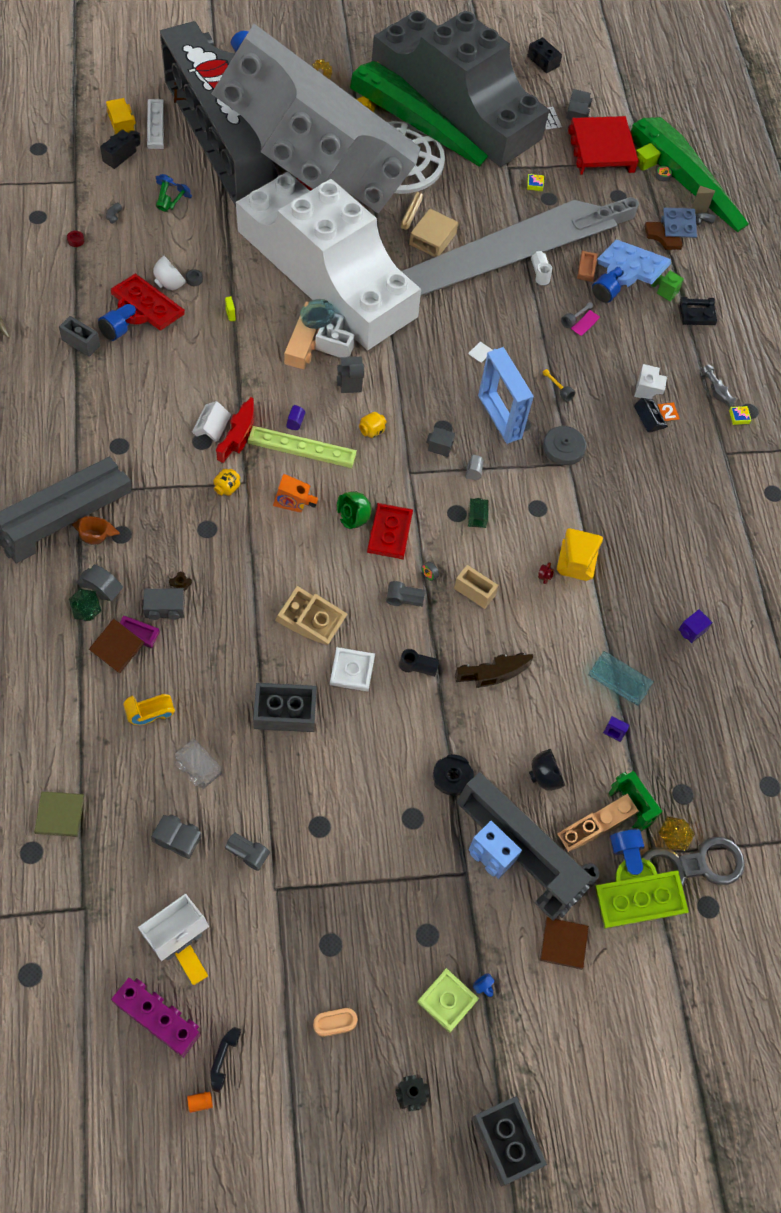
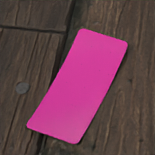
M589 310L571 329L582 336L595 324L600 316Z

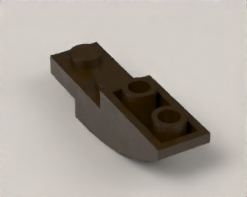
M519 653L514 656L502 654L494 657L492 665L489 663H482L479 666L462 665L456 669L455 680L456 682L475 681L476 688L499 684L527 669L531 665L533 654Z

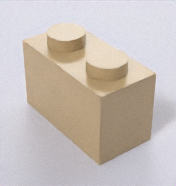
M466 565L456 578L454 589L486 609L496 596L499 585Z

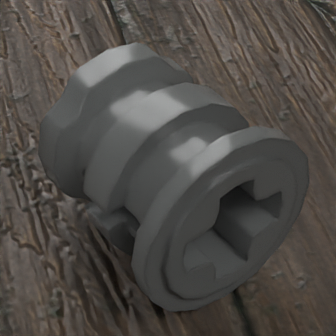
M589 863L583 865L582 868L591 874L592 879L588 885L592 887L599 877V871L596 865Z

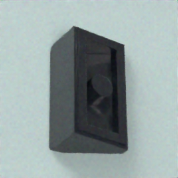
M641 398L634 405L647 432H654L668 427L653 399Z

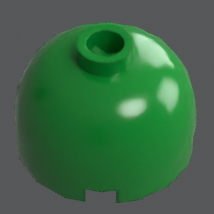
M351 491L338 497L337 513H341L343 519H340L344 527L348 529L358 528L369 520L372 507L364 494Z

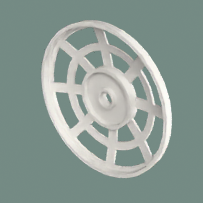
M387 122L403 135L410 133L416 136L417 139L411 141L417 145L423 143L427 152H419L418 156L425 158L420 166L417 167L415 165L408 174V176L416 175L420 182L400 185L395 193H413L432 185L440 177L444 168L445 155L441 143L428 135L422 137L417 132L410 130L413 129L424 134L406 122ZM433 141L440 151V158L431 155V148L428 142ZM430 160L439 164L436 171L425 179L421 171L427 167Z

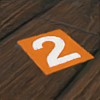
M674 402L658 404L660 413L665 421L680 419Z

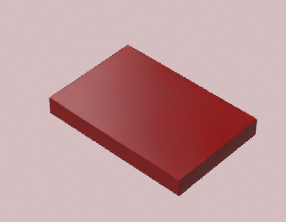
M377 503L367 553L404 560L413 509Z

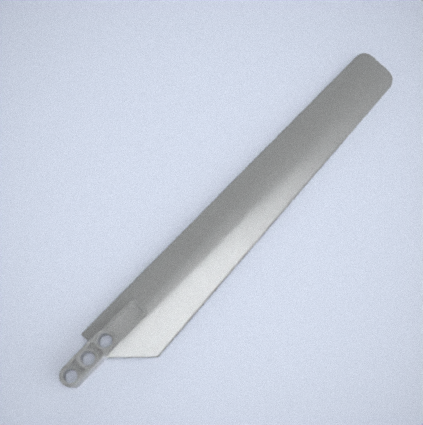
M630 197L605 206H598L572 200L401 272L421 288V295L526 259L535 254L536 251L545 252L616 227L617 224L635 217L639 202L637 199Z

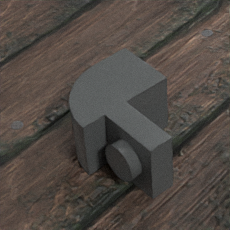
M95 564L92 568L83 571L80 579L77 581L80 587L92 589L101 600L112 601L123 588L121 583L110 572Z

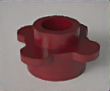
M550 562L547 565L543 564L539 569L538 578L544 580V584H547L548 579L551 580L554 574V569H551Z

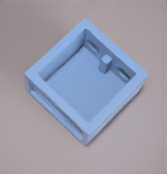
M492 821L473 838L469 847L470 855L476 861H481L486 866V871L498 879L516 862L522 851ZM489 833H492L494 835V839L489 835ZM503 848H507L510 853L508 854Z

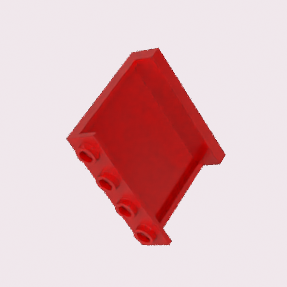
M626 116L572 118L571 125L568 126V134L571 135V145L574 147V157L577 159L576 166L579 168L580 175H583L585 167L627 166L629 173H635L638 158Z

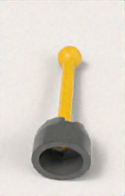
M545 369L543 375L550 378L561 389L560 395L566 402L570 401L576 394L575 390L568 386L563 387L549 374V370Z

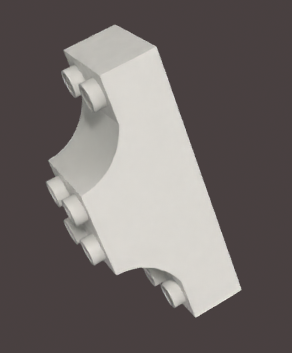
M286 172L236 202L238 232L317 305L326 307L327 311L344 316V329L354 334V339L367 351L418 317L421 288L402 273L390 259L379 236L377 218L332 179L309 191L289 172Z

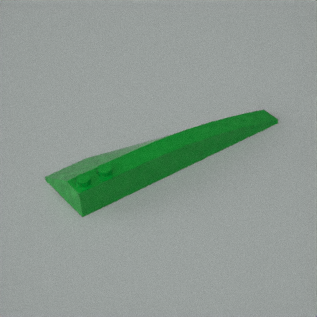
M375 60L360 65L352 73L350 89L368 98L373 103L480 167L487 159V154L398 74Z
M662 117L642 118L632 125L630 132L635 145L641 148L652 143L660 151L657 164L669 167L672 170L671 176L694 196H696L700 186L715 190L709 209L736 232L748 226V221L682 134Z

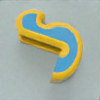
M161 694L137 702L132 695L123 704L127 720L133 725H145L160 717L166 719L175 712L171 696L168 694Z

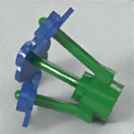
M166 174L156 176V183L161 185L159 198L156 203V207L164 212H168L169 209L173 210L174 205L183 195L192 198L187 185L174 183V179ZM174 185L177 186V190L180 193L171 202V197L166 195L168 186Z

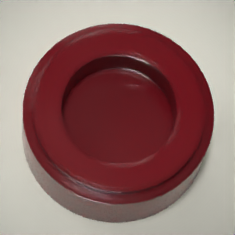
M76 230L67 234L68 244L72 247L82 246L84 244L83 233Z

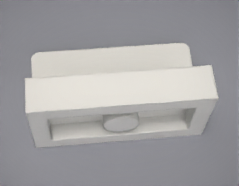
M217 401L206 404L192 433L196 436L207 434L214 442H217L231 414Z

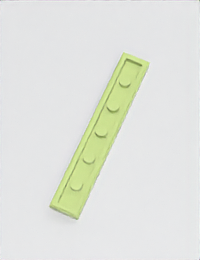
M252 426L248 437V444L348 468L353 467L357 450Z

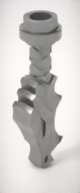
M711 365L704 366L701 369L702 375L710 379L713 396L715 399L726 403L730 409L734 405L736 398L732 397L729 394L728 387L724 386L722 381L716 378L714 367Z

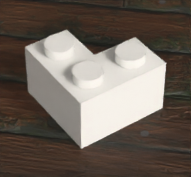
M329 312V315L332 313L329 318L330 320L320 326L316 335L315 350L340 358L349 357L354 348V334L343 331L344 316Z

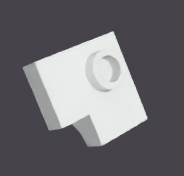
M643 364L634 397L652 399L654 395L664 393L667 377L659 375L660 368Z

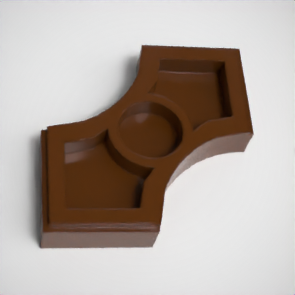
M645 222L644 227L648 239L658 241L665 250L682 249L681 237H665V228L661 222Z

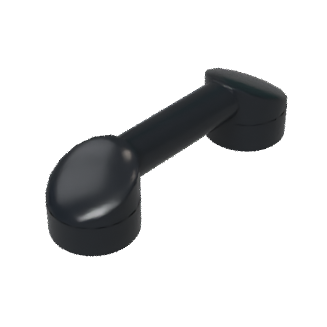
M233 1027L221 1039L210 1071L211 1086L215 1092L220 1093L224 1085L226 1074L220 1073L228 1046H237L242 1030L240 1028Z

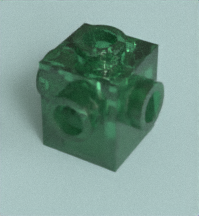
M79 589L69 598L74 619L91 621L102 611L96 591Z

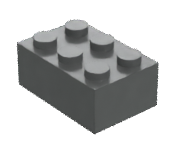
M256 683L253 715L254 729L314 732L317 686Z
M517 1096L472 1117L501 1187L547 1165Z

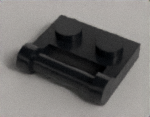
M681 297L680 310L683 325H716L715 299H687V297ZM687 306H707V308H687Z

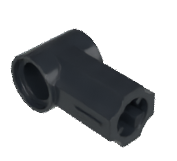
M413 649L404 650L399 661V667L404 672L415 671L434 677L439 664V659L418 654ZM405 659H411L413 662L408 663Z

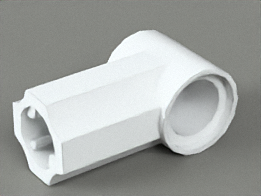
M536 251L531 256L536 273L535 280L539 285H547L551 279L552 266L548 264L545 253Z

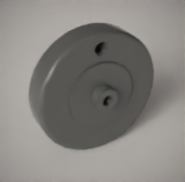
M558 426L552 428L546 434L543 449L551 461L560 465H573L583 458L586 451V440L578 430L569 426Z

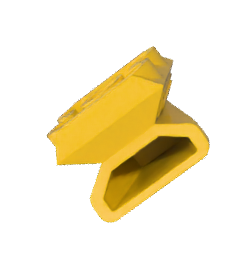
M568 528L565 533V539L562 541L557 565L559 574L584 581L593 579L598 550L602 544L603 537Z

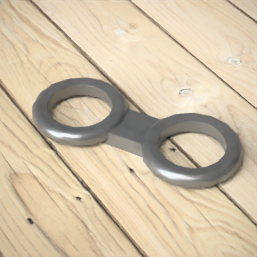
M712 837L705 840L695 854L679 857L672 850L655 847L647 850L641 856V858L646 860L656 856L669 859L674 863L679 872L682 887L686 878L703 875L708 881L717 885H729L736 882L742 876L745 867L744 856L740 848L733 841L724 837ZM722 846L733 854L736 866L732 874L720 876L708 868L705 855L709 848Z

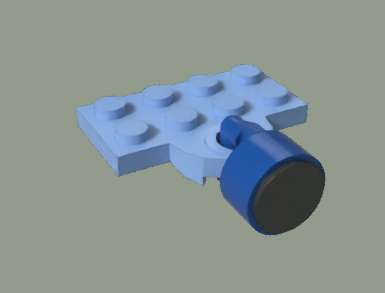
M616 239L597 258L599 265L607 267V274H602L593 283V294L601 302L609 303L620 292L623 285L629 287L637 279L652 284L670 266L671 259Z

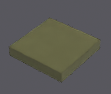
M41 791L34 830L35 834L78 837L84 794Z

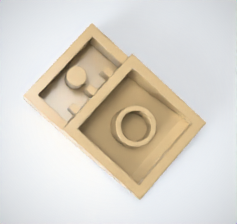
M297 586L275 621L306 638L328 645L347 616V613L319 595L314 594L313 596Z

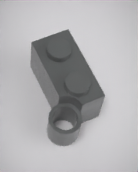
M362 356L341 357L340 365H337V374L339 375L337 376V386H340L341 393L362 392L364 378Z

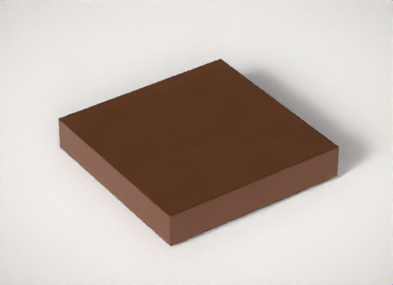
M113 618L89 650L118 673H121L145 642Z
M546 917L540 961L582 970L584 968L589 926L559 919L553 921L550 917Z

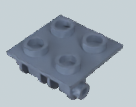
M663 208L664 216L661 217V222H664L665 237L697 238L695 209Z

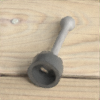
M587 303V306L576 314L568 313L561 318L563 326L571 328L576 322V317L587 309L593 308V303Z

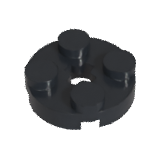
M455 754L447 755V757L438 760L433 770L434 786L442 793L451 796H460L466 784L474 778L473 768H471L467 759ZM456 771V775L459 777L451 779L448 773Z

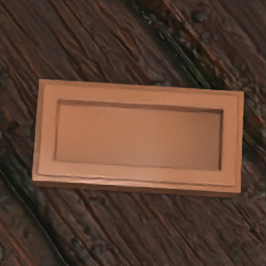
M586 251L581 252L577 279L593 282L598 254Z

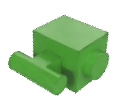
M670 270L665 277L660 275L651 286L656 287L657 284L660 285L657 294L671 302L678 294L684 278Z

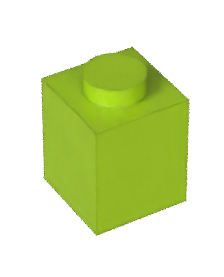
M652 143L637 149V166L644 171L657 165L660 151Z

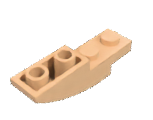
M626 794L596 813H591L557 833L567 852H570L613 830L639 811L629 795Z

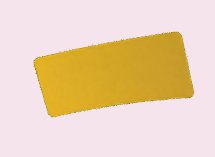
M191 945L180 953H175L192 985L208 977Z

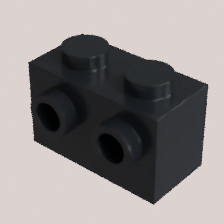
M542 37L529 44L527 57L547 74L560 67L562 54Z
M122 129L107 142L103 143L100 146L102 161L113 169L117 168L136 153L134 136Z

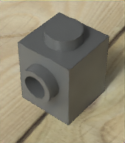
M435 427L433 433H429L426 441L429 444L428 451L448 457L454 442L455 433Z

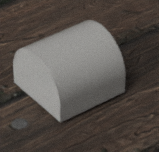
M474 454L471 456L467 464L466 479L478 480L481 478L484 463L482 457Z

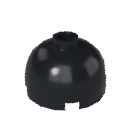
M548 749L537 754L531 763L532 771H529L532 782H537L541 788L551 791L564 787L565 783L552 750Z

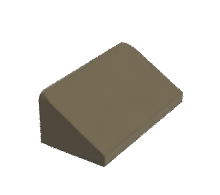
M703 186L699 187L691 208L695 209V214L707 213L715 190Z

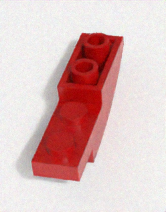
M252 397L241 405L237 414L232 416L230 420L231 430L227 433L225 440L216 447L217 460L222 463L225 462L233 451L240 454L248 441L254 424V398Z

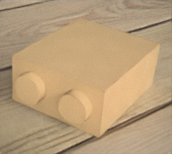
M429 209L411 232L409 245L437 257L441 255L456 235L458 222Z

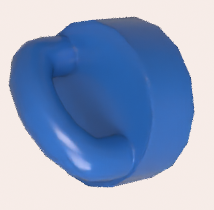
M486 973L473 983V988L477 994L484 992L488 997H492L493 989L491 985L495 980L490 974Z

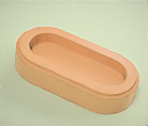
M350 1008L323 1012L315 1017L313 1028L316 1034L322 1037L352 1031L357 1025L358 1018L356 1013Z

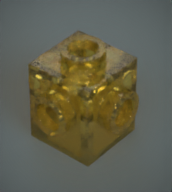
M324 59L315 60L316 63H313L312 67L317 71L321 69L322 74L330 79L332 66H330L329 62H325Z
M667 816L658 832L668 848L684 851L687 850L695 835L684 819Z

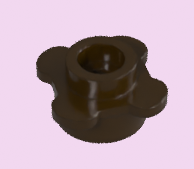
M181 571L174 578L169 579L170 586L183 588L184 591L192 584V580L187 578L185 573Z

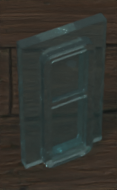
M603 651L588 674L637 706H639L644 696L647 695L649 688L654 682Z

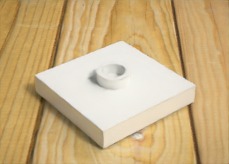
M336 647L330 685L368 692L375 654Z

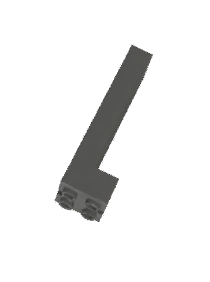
M109 456L1 510L0 545L4 548V553L9 559L12 558L16 564L36 554L35 542L130 493L131 479L118 469V465Z
M481 772L466 784L456 803L482 828L492 821L522 850L517 861L547 889L535 901V904L553 921L558 916L563 918L590 888L588 883L592 877Z

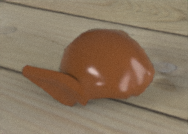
M82 517L72 524L79 532L81 540L90 545L100 544L106 537L120 534L111 523L99 517Z

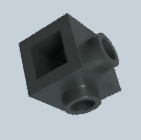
M416 1075L403 1077V1081L398 1084V1089H395L397 1102L401 1103L402 1109L408 1108L409 1111L422 1109V1105H425L427 1102L426 1098L430 1097L428 1084L423 1083V1078L417 1079ZM410 1088H416L418 1094L416 1096L410 1095Z

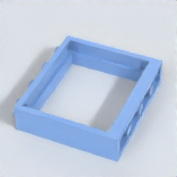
M505 348L493 349V351L487 352L478 396L504 441L508 444L522 439L534 396ZM500 377L514 398L510 413L497 393Z

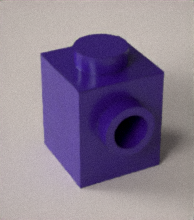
M699 609L684 620L678 630L685 639L693 643L708 631L713 622Z

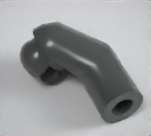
M115 203L106 211V219L111 224L118 220L115 214L122 210L120 203Z
M709 213L695 214L697 225H700L702 221L714 223L716 215Z

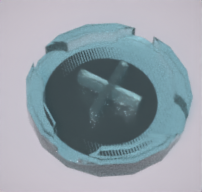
M325 299L310 301L309 305L304 306L300 312L302 323L306 327L313 329L328 325L335 316L333 305Z

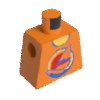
M283 474L273 506L302 512L304 505L315 508L318 497L308 494L311 487L309 484Z

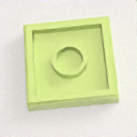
M446 968L420 997L417 1003L450 1033L479 998Z

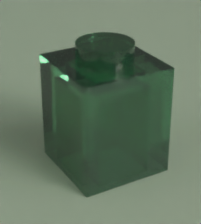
M470 498L468 527L486 528L489 500Z

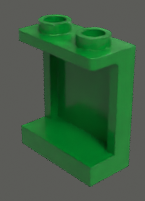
M634 771L628 774L624 772L617 776V781L611 785L612 788L609 795L613 796L618 792H621L623 796L629 795L639 811L636 814L638 820L632 828H638L640 831H643L653 825L663 811Z

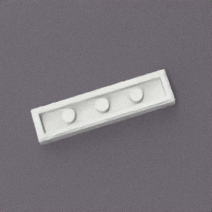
M148 99V149H164L163 99Z

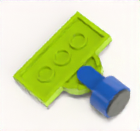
M628 828L613 832L610 836L613 852L615 855L623 854L625 860L616 870L615 882L595 886L604 929L689 913L678 870L657 874L655 866L649 860L641 858L639 850L645 847L641 831L638 828Z

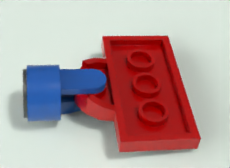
M135 273L111 288V294L119 300L118 310H111L98 319V326L101 333L107 339L115 341L127 333V326L129 324L137 325L149 322L161 331L185 315V309Z

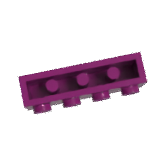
M128 977L111 999L112 1002L184 1058L200 1037V1032L197 1030L199 1026L190 1019L187 1021L180 1017L182 1013L171 1005L169 1008L162 1003L164 999L156 992L152 994L145 990L147 986L136 978L133 981Z

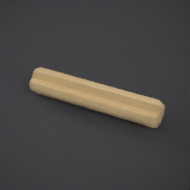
M415 192L401 221V229L407 230L423 199L422 193Z

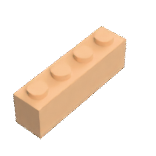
M310 302L305 303L284 353L286 365L305 369L306 364L310 363L312 358L311 352L315 350L316 335L320 326L307 324L305 316L314 309H326V307Z

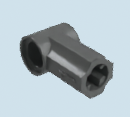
M391 581L388 585L386 602L393 606L409 604L423 607L425 590L406 587L404 583L399 581Z
M236 832L230 836L225 846L226 850L243 859L246 865L259 871L270 854V851L262 844L252 843Z

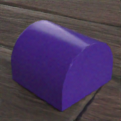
M297 405L292 406L286 428L291 430L300 429L305 416L303 408Z
M611 716L603 733L621 742L630 725Z

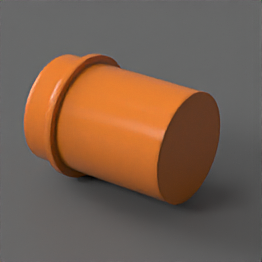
M210 1091L187 1096L190 1113L213 1108Z

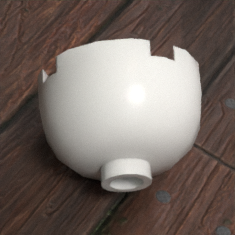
M165 256L156 262L153 268V273L156 277L154 281L160 288L176 290L186 283L183 276Z

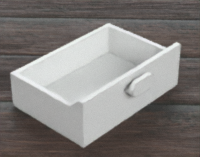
M184 894L138 928L159 959L163 961L207 929L209 925L187 894Z

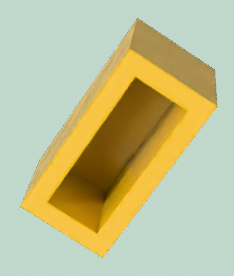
M125 98L106 101L107 113L115 134L122 129L128 133L134 131L135 117L131 115L130 104L126 103Z

